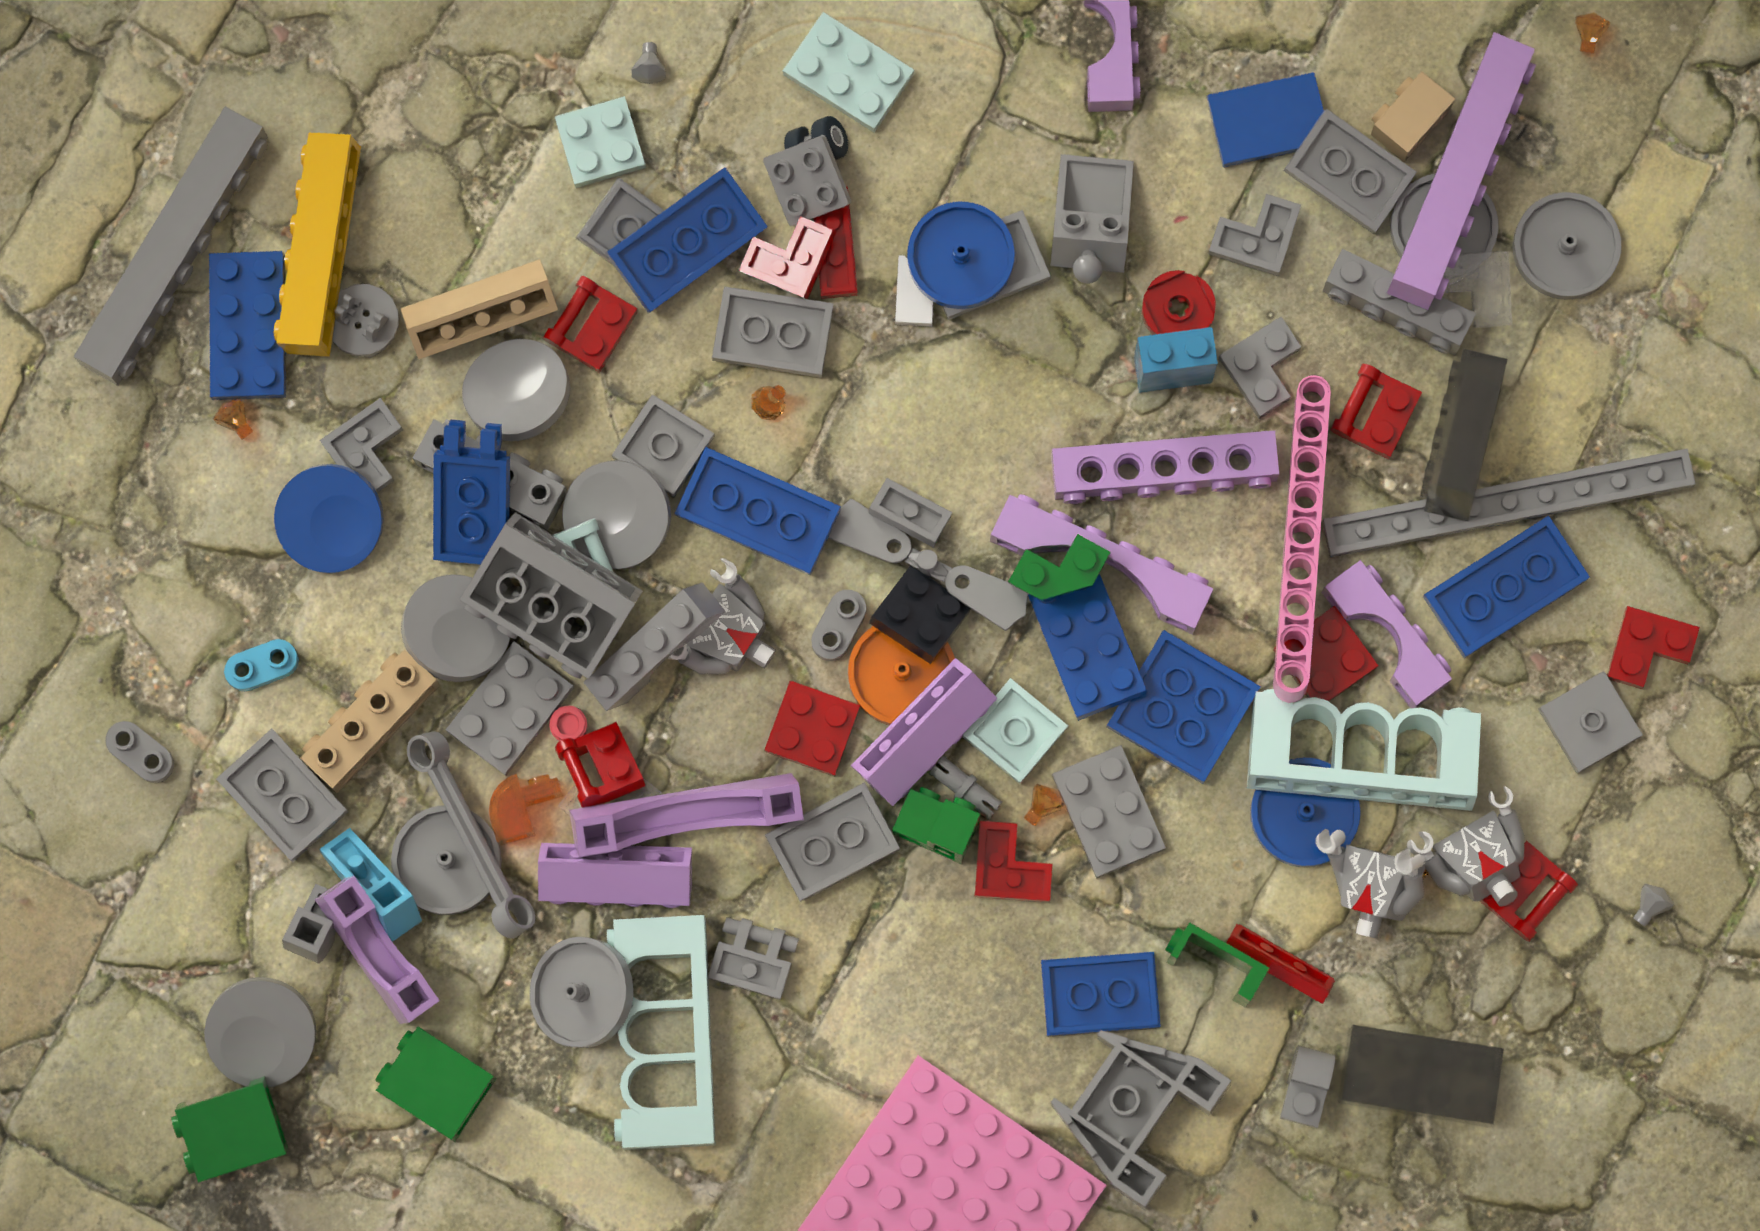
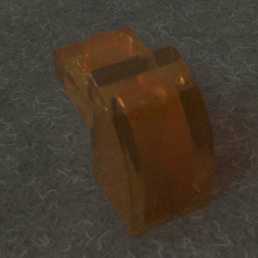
M517 774L507 777L496 787L490 800L489 816L499 846L536 836L528 807L564 797L557 777L550 779L549 774L540 775L529 779V786L522 787L520 778Z

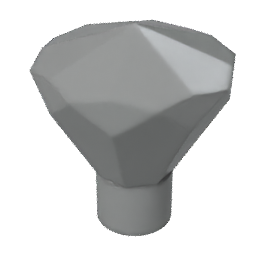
M646 42L642 45V56L631 69L632 78L636 81L652 84L666 78V69L657 57V45L653 42Z
M1644 884L1641 889L1640 909L1633 918L1643 926H1646L1652 917L1670 910L1674 906V902L1664 888Z

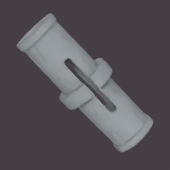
M943 755L937 763L947 770L949 774H945L937 766H934L929 774L955 793L954 798L958 797L976 806L975 810L988 821L994 812L986 807L983 802H987L997 811L1002 801L977 783L978 778L973 774L968 776Z

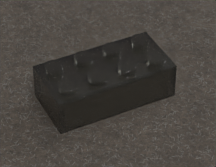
M1463 349L1461 361L1453 360L1447 391L1444 394L1440 418L1431 446L1430 458L1427 462L1420 497L1427 498L1426 512L1469 521L1508 359Z
M1352 1025L1348 1028L1338 1103L1489 1127L1494 1124L1504 1048Z

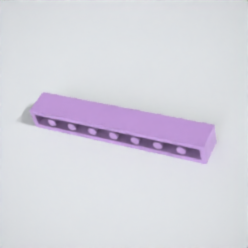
M1494 32L1387 294L1426 310L1429 309L1434 298L1442 299L1449 279L1443 277L1447 267L1452 269L1455 267L1462 248L1455 246L1459 236L1467 237L1474 217L1468 215L1472 205L1479 207L1487 186L1481 184L1484 174L1491 176L1498 161L1499 155L1494 154L1493 151L1497 143L1502 146L1504 145L1512 126L1505 123L1508 114L1516 115L1524 96L1518 93L1521 83L1528 85L1536 67V64L1530 62L1535 50L1534 48Z

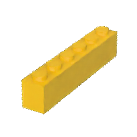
M309 132L307 145H303L301 150L302 179H299L296 183L295 194L298 205L296 214L292 215L290 221V232L293 237L291 249H288L285 254L286 283L281 286L279 293L282 309L280 319H277L274 325L276 343L287 354L330 357L335 325V310L338 305L361 146L349 134Z

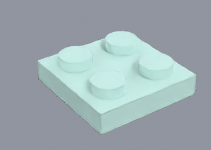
M625 96L555 116L575 188L646 168Z
M1010 678L996 694L998 699L982 717L978 718L967 729L962 737L1017 783L1021 784L1068 728V725Z

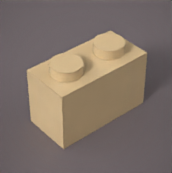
M1422 71L1414 80L1410 76L1406 78L1395 92L1399 96L1391 106L1385 103L1372 118L1375 124L1371 135L1403 162L1410 157L1447 115L1455 101L1454 97Z

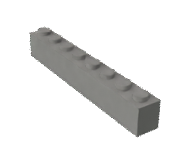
M226 106L223 108L73 356L81 366L117 386L122 378L127 379L132 374L137 362L134 358L140 348H146L155 334V328L153 327L160 315L164 317L170 311L174 303L172 295L178 285H184L191 276L193 260L198 253H204L212 239L210 232L216 222L221 223L226 218L231 207L229 201L234 192H240L249 178V172L247 171L254 159L258 161L264 155L268 146V141H266L268 136L262 126Z

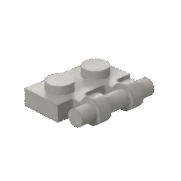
M727 917L723 932L736 935L734 945L718 942L708 979L781 1000L791 963L778 959V955L781 949L795 953L799 938L785 935L786 931L779 928H774L772 931L755 926L752 920L742 918L741 921ZM748 939L769 945L766 955L745 949Z

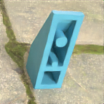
M350 828L319 849L341 881L347 877L355 876L375 905L377 916L392 942L422 921L413 895Z

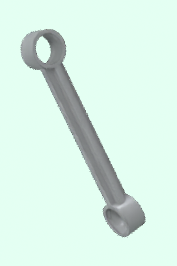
M436 731L412 737L407 745L408 760L417 771L428 772L496 904L491 914L496 930L504 937L510 939L517 938L534 925V909L524 897L513 894L447 766L450 748L446 738ZM425 742L429 745L432 752L431 761L425 752ZM509 910L516 916L518 923L513 920Z

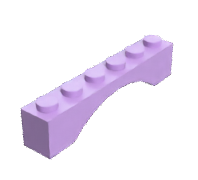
M1019 494L1018 498L1009 495L991 533L990 542L1021 556L1026 549L1035 554L1068 552L1075 537L1079 534L1111 552L1106 563L1121 571L1139 587L1151 603L1159 620L1193 635L1213 591V588L1207 586L1208 580L1195 573L1188 572L1187 576L1176 572L1173 570L1175 566L1160 557H1154L1153 560H1150L1140 555L1141 550L1130 543L1120 541L1118 545L1105 539L1106 533L1095 527L1087 525L1083 529L1072 524L1073 518L1063 512L1053 510L1052 513H1048L1038 508L1039 503L1028 496Z
M792 773L570 810L574 846L580 857L614 852L646 840L692 830L727 826H769L804 820L799 783Z

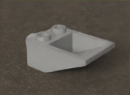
M1061 154L1050 266L1073 268L1075 278L1085 284L1097 281L1102 271L1124 273L1134 161Z

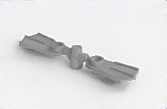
M850 499L841 507V511L830 532V540L888 563H900L906 559V563L916 567L926 576L935 577L942 582L945 581L946 589L950 595L1004 631H1007L1014 623L1026 616V602L1028 598L1026 592L1009 584L1007 581L969 566L961 565L951 568L939 562L937 555L932 550H923L921 552L914 548L911 550L910 539L905 533L869 514V509L853 499ZM893 542L901 545V550L897 553H891L887 549ZM960 578H966L970 583L968 587L960 589L955 585L956 581Z

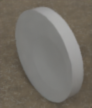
M1436 173L1424 176L1410 184L1395 204L1391 216L1390 233L1394 248L1400 258ZM1486 191L1479 207L1472 205L1468 215L1474 217L1467 237L1459 236L1455 246L1462 248L1454 269L1446 268L1443 275L1446 279L1460 278L1475 271L1485 262L1495 245L1498 235V216L1496 208Z
M1556 193L1535 202L1521 217L1513 237L1514 261L1522 277L1538 292L1556 299H1578L1600 289L1612 276L1621 254L1620 232L1612 215L1596 200L1578 193Z
M529 339L508 340L490 347L472 363L463 382V403L468 415L479 430L485 429L487 423L502 424L503 441H521L541 434L559 419L569 400L570 379L562 360L550 347Z
M611 460L589 467L572 482L563 503L564 529L567 530L595 518L599 526L597 533L612 569H622L647 560L661 547L670 528L671 507L663 485L649 470L633 462ZM580 537L573 540L577 551L592 559L584 538Z
M443 575L424 583L411 596L401 621L402 640L412 658L434 677L452 682L469 681L488 673L502 658L510 640V637L497 629L498 623L486 616L484 619L477 618L465 610L466 604L459 599L472 580V577L465 575Z
M445 805L431 807L419 812L402 827L392 849L393 875L413 895L418 908L437 915H456L475 908L489 896L490 893ZM471 811L501 869V850L494 832L480 816Z
M573 937L562 940L552 946L539 960L530 984V1005L538 1026L550 1039L568 1047L589 1048L611 1039L625 1023L633 1001V981L625 959L613 946L594 938Z
M267 977L245 979L228 987L212 1005L205 1024L206 1048L215 1066L232 1081L248 1086L250 1081L265 1076L269 1087L277 1086L296 1076L308 1062L316 1041L315 1017L306 999L289 984Z

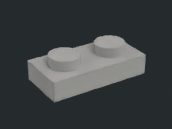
M886 478L868 511L874 517L933 548L952 515L951 511Z

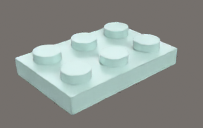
M822 12L783 69V75L870 131L875 132L913 77L914 69Z

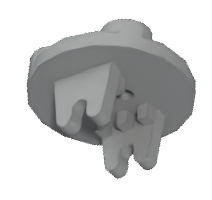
M354 284L341 290L335 310L332 342L343 352L356 357L372 358L385 350L394 340L399 328L400 314L392 297L383 289L370 284ZM366 311L370 312L367 317L363 316ZM357 324L362 325L360 329L355 328Z

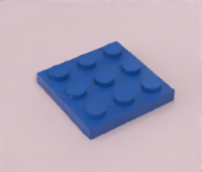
M1163 630L1139 670L1148 693L1118 705L1106 728L1204 784L1252 703L1256 691H1259L1261 686Z

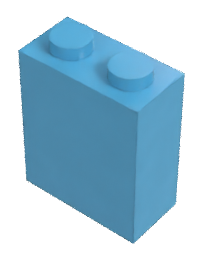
M1213 328L1138 337L1134 353V363L1139 393L1212 383L1218 364Z

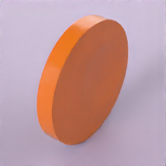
M872 626L859 638L850 655L848 679L851 692L860 708L866 714L883 724L891 725L955 659L954 654L947 642L934 661L929 664Z

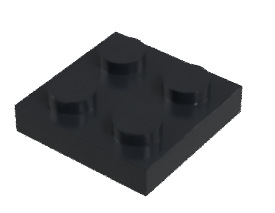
M910 565L874 612L869 624L931 664L967 617L971 608L950 595L946 588Z

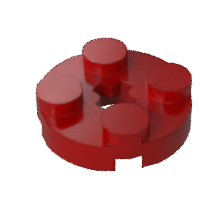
M1168 271L1156 277L1147 288L1143 297L1142 318L1152 335L1209 328L1213 324L1216 300L1211 287L1204 279L1185 273V271ZM1177 299L1180 304L1185 302L1188 304L1189 307L1185 309L1184 316L1179 317L1177 314L1172 315L1169 309L1172 308V300Z

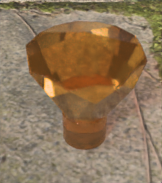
M1596 13L1578 15L1575 17V23L1582 40L1580 51L1594 54L1596 42L1609 28L1610 21Z
M779 385L760 387L752 394L751 405L753 411L761 419L776 420L785 410V389Z
M241 398L222 403L213 417L216 424L235 431L241 440L253 432L246 421L244 402Z
M1036 784L1033 788L1031 808L1024 818L1030 824L1036 826L1042 817L1060 811L1065 805L1055 789Z

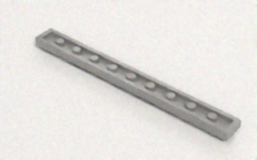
M1687 448L1323 519L1322 524L1331 558L1691 488L1696 483Z

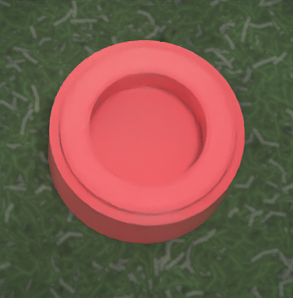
M560 707L550 718V730L557 741L566 738L576 739L586 735L588 729L587 719L584 713L577 707Z

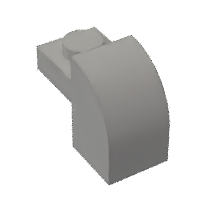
M315 884L304 908L298 907L282 942L285 950L320 964L335 941L334 935L336 930L334 929L333 921L327 919L315 901L317 897L329 889Z
M1299 1045L1296 1047L1287 1080L1288 1088L1280 1119L1318 1128L1327 1090H1329L1335 1055Z

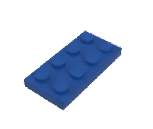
M724 167L605 254L646 311L650 313L768 226L726 167Z
M283 251L209 253L210 398L212 400L286 398V352L276 343L274 338V325L276 320L280 319L282 309L279 301L280 288L285 284V254Z
M705 447L675 511V515L811 576L841 511V506Z
M1548 515L1425 593L1423 598L1465 659L1586 582L1590 576Z
M1100 574L1092 587L1048 600L1040 601L1028 594L1078 721L1148 693Z

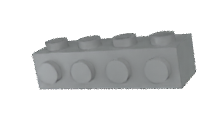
M1344 249L1341 250L1322 292L1328 294L1330 299L1339 304H1349L1361 310L1362 314L1372 320L1384 321L1394 326L1399 333L1405 336L1417 337L1427 342L1431 348L1438 352L1456 355L1476 313L1443 297L1441 300L1434 298L1429 309L1426 310L1389 295L1387 291L1394 273Z
M433 419L413 456L417 466L432 474L434 453L440 450V445H444V427L449 425L450 421L447 419L444 423ZM466 436L464 447L480 448V436L476 440ZM511 453L509 455L510 513L513 515L514 513L519 514L547 532L567 493L565 485L561 484L563 479L546 469L539 473L529 468L530 462L515 453Z

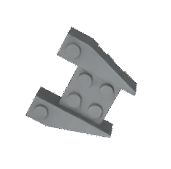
M1100 1030L1097 1035L1098 1040L1111 1048V1053L1072 1109L1055 1098L1051 1101V1105L1111 1186L1146 1210L1166 1181L1167 1176L1136 1155L1177 1094L1210 1116L1231 1086V1080L1199 1058L1179 1054L1165 1048L1151 1046Z

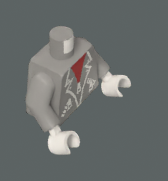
M721 558L720 560L726 565V572L720 576L715 570L711 569L710 574L714 579L725 583V586L719 583L712 595L726 612L701 635L689 641L667 659L678 660L679 663L699 674H726L730 670L738 672L747 658L765 669L776 652V649L760 640L766 629L763 621L765 612L755 591L737 574L736 566L732 562Z
M1503 786L1507 794V800L1503 804H1498L1495 801L1492 791L1489 793V802L1492 806L1499 808L1500 814L1498 817L1492 811L1434 845L1432 836L1427 832L1421 831L1419 835L1425 842L1422 850L1418 849L1412 840H1408L1407 848L1411 850L1410 852L1415 855L1421 854L1425 857V869L1438 887L1459 896L1467 895L1474 902H1478L1491 894L1499 906H1506L1516 899L1518 893L1511 882L1517 880L1520 876L1518 865L1524 860V833L1516 811L1510 808L1513 793L1508 787Z
M1324 829L1316 837V845L1320 851L1328 854L1341 896V905L1361 911L1356 929L1357 934L1378 938L1382 918L1402 921L1406 914L1424 897L1422 875L1426 866L1424 864L1425 857L1417 854L1411 858V850L1409 848L1396 856L1346 845L1345 849L1340 846L1346 839L1343 831L1336 830L1329 835L1328 829Z

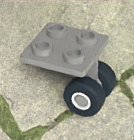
M826 116L816 120L812 124L811 135H809L808 128L804 126L789 131L784 139L785 150L763 159L790 226L796 225L800 216L812 219L851 203V198L835 161L843 158L848 152L846 131L836 118Z

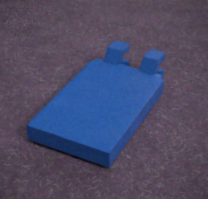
M451 419L449 425L444 427V445H440V450L434 453L433 560L481 565L504 525L510 519V456H507V451L500 450L502 444V424L487 423L485 429H482L480 433V448L464 447L466 421Z

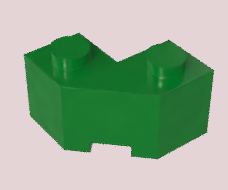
M1079 534L1075 537L1059 567L1026 549L1008 583L1040 601L1086 589L1094 585L1111 552Z

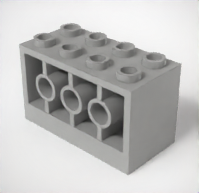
M514 513L504 525L459 600L466 604L465 610L480 619H484L486 616L498 623L497 629L504 635L513 639L519 636L529 642L530 650L546 659L551 656L563 663L561 668L568 674L576 678L584 676L589 679L643 591L524 517ZM513 577L518 579L521 585L515 586L511 579ZM543 598H549L553 605H546ZM575 618H582L585 621V625L577 624Z

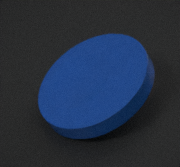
M961 201L940 205L923 216L910 236L907 252L909 271L918 289L931 301L952 309L975 308L994 299L1008 283L1013 271L1015 257L1011 233L1001 218L982 205Z
M335 464L313 466L293 477L281 491L274 512L276 534L286 553L305 568L323 573L345 571L361 563L379 542L384 523L381 500L371 483L355 470Z
M1304 757L1289 760V764L1331 768L1330 763L1315 758ZM1255 790L1250 807L1251 824L1257 840L1272 857L1291 866L1315 867L1330 862L1328 854L1323 853L1317 847L1316 837L1324 829H1328L1329 835L1336 830H1341L1345 833L1346 839L1340 846L1346 849V845H1350L1358 830L1360 803L1356 799Z

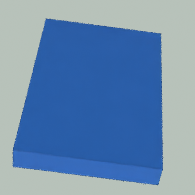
M1314 72L1209 94L1206 98L1223 167L1296 152L1324 111Z
M1154 952L1041 960L1047 1037L1099 1033L1100 1030L1115 1032L1161 1027Z

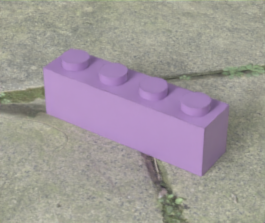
M955 658L851 766L879 795L894 806L899 799L908 794L911 787L927 771L935 766L937 760L962 738L967 729L978 718L982 717L998 698L969 668Z
M541 843L538 858V901H549L553 904L587 902L590 905L617 903L631 907L643 904L663 905L668 908L690 906L692 848L628 846L614 852L580 857L574 844Z

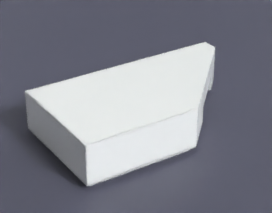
M899 255L895 325L932 326L933 301L928 299L915 285L909 271L908 259L905 256Z

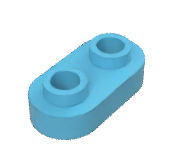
M276 639L230 657L224 668L225 678L236 690L244 692L254 690L293 674L299 663L298 653L285 640ZM283 652L284 660L279 664H274L272 662L273 654ZM248 665L249 673L244 677L237 676L238 667Z

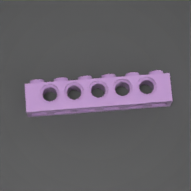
M1275 430L1054 448L1051 454L1055 500L1063 499L1065 504L1083 503L1086 501V497L1100 496L1102 501H1115L1122 499L1123 494L1138 493L1139 498H1151L1159 496L1160 491L1175 490L1176 495H1188L1196 493L1197 488L1212 487L1213 492H1225L1233 490L1234 485L1249 484L1250 489H1261L1270 487L1271 482L1277 481L1279 476ZM1234 455H1242L1248 460L1249 467L1241 471L1235 470L1230 465L1229 459ZM1197 458H1205L1211 463L1212 470L1205 474L1198 473L1194 470L1192 462ZM1160 461H1168L1173 464L1175 473L1168 477L1161 476L1156 472L1155 465ZM1123 464H1131L1138 470V476L1131 480L1124 479L1119 475L1118 468ZM1087 467H1094L1100 471L1101 478L1094 483L1086 482L1081 476V471Z

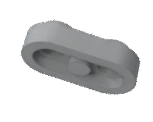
M853 590L837 592L830 600L815 628L811 640L814 653L822 660L836 661L842 658L866 616V603L858 592ZM844 602H851L855 609L852 613L845 614L840 609L841 605ZM829 634L837 638V643L831 647L823 643L824 637Z
M122 721L114 724L108 730L105 741L109 752L141 778L150 783H160L172 774L174 759L171 753L137 725L128 721ZM129 734L130 742L126 746H120L118 744L120 735ZM152 756H157L159 758V765L154 769H149L147 767L148 759Z

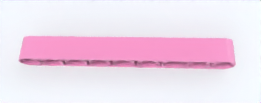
M1316 375L1307 376L1302 379L1298 385L1294 404L1273 680L1276 696L1287 703L1297 702L1303 698L1310 679L1331 396L1328 382ZM1307 392H1316L1321 396L1322 400L1312 403L1307 401L1303 395ZM1309 426L1314 427L1318 430L1319 435L1309 438L1302 434L1301 429ZM1308 461L1313 463L1317 470L1312 473H1305L1299 469L1298 464ZM1299 497H1308L1313 501L1314 506L1306 509L1301 508L1295 500ZM1297 532H1304L1311 537L1312 541L1307 544H1300L1292 536ZM1298 567L1303 568L1308 572L1309 577L1304 580L1295 579L1290 574V570ZM1292 603L1301 604L1305 607L1306 613L1301 616L1292 615L1288 611L1287 606ZM1289 639H1296L1303 644L1304 648L1299 652H1292L1285 647L1284 643ZM1286 675H1294L1299 678L1301 685L1297 688H1288L1281 679Z

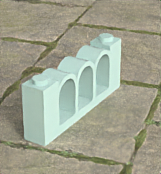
M1274 689L1264 690L1263 692L1256 691L1252 706L1247 789L1472 811L1478 790L1481 713H1472L1466 708H1452L1450 710H1443L1440 717L1432 710L1409 708L1399 713L1393 719L1391 714L1380 705L1366 702L1356 703L1348 707L1341 714L1336 706L1321 698H1303L1293 704L1280 700L1276 696ZM1313 719L1320 721L1328 727L1333 741L1331 768L1289 764L1291 728L1295 723L1301 720ZM1365 724L1372 726L1380 732L1385 744L1383 773L1342 769L1344 732L1354 725ZM1417 729L1426 732L1433 738L1437 747L1436 778L1395 774L1396 741L1400 733L1406 730Z
M704 915L614 919V929H607V943L622 955L629 970L639 961L647 959L691 957L693 999L642 1001L633 997L629 1015L618 1031L621 1046L629 1057L634 1059L624 1070L620 1083L622 1097L630 1109H622L621 1118L614 1119L615 1142L622 1141V1148L624 1150L715 1146L706 918ZM693 1010L695 1052L649 1055L639 1053L631 1047L628 1031L633 1020L639 1015L648 1012ZM695 1063L697 1106L648 1108L640 1106L633 1100L630 1091L631 1080L641 1068L650 1065Z

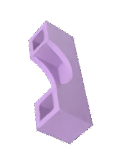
M1084 0V7L1102 15L1111 26L1114 34V44L1110 52L1097 63L1088 66V112L1132 111L1134 99H1140V78L1133 77L1132 63L1139 62L1138 41H1131V28H1137L1136 6H1130L1129 0Z
M1360 560L1324 587L1322 594L1332 607L1336 606L1346 622L1358 619L1373 621L1384 627L1391 634L1398 650V663L1390 683L1410 708H1417L1449 684L1452 680L1448 674L1451 672V668L1439 653L1434 656L1427 647L1428 638L1417 624L1411 626L1403 616L1406 611L1399 599L1393 594L1390 596L1386 594L1380 586L1383 583L1382 578L1371 565L1366 567Z
M355 876L343 879L315 899L327 919L333 921L334 929L399 1024L410 1023L440 1001L420 971L408 962L391 941L377 916L375 905Z

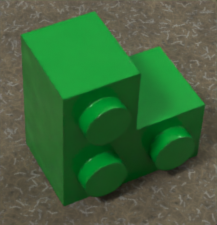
M920 787L919 792L910 789L892 829V834L962 864L979 825L980 814L975 812L976 806L958 797H955L953 802L945 799L944 803L939 801L941 796L929 789Z

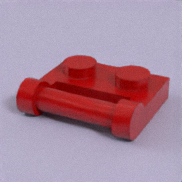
M581 275L575 285L577 287L576 292L552 329L548 328L542 338L549 344L600 373L638 313V309L600 287L591 279ZM591 296L599 302L574 342L565 338V335Z
M1363 363L1357 373L1359 379L1340 418L1334 420L1330 430L1334 434L1389 460L1422 392L1382 373L1371 365ZM1373 384L1382 388V391L1363 430L1360 431L1352 425Z
M617 722L576 739H563L555 746L558 758L565 762L579 792L577 799L582 808L602 805L645 787L642 774ZM589 753L603 783L602 786H592L579 756Z
M1526 841L1524 843V860L1518 865L1520 876L1517 880L1511 882L1518 893L1516 899L1506 906H1499L1490 894L1480 900V902L1519 936L1530 942L1537 934L1535 929L1566 893L1572 894L1578 887V883ZM1548 876L1555 884L1526 918L1522 920L1515 912L1543 879Z

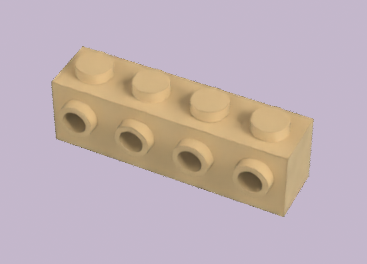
M540 259L401 308L418 360L558 310Z
M405 649L399 655L396 652L390 655L380 667L383 672L373 682L367 680L354 694L357 699L349 708L341 707L335 712L328 722L331 726L322 736L314 735L302 749L305 753L300 759L336 793L353 778L440 686L438 680L420 666Z

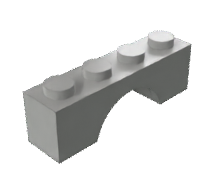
M703 582L682 589L605 661L589 679H586L584 684L606 711L626 704L651 681L649 678L652 673L668 657L689 641L701 635L726 611Z

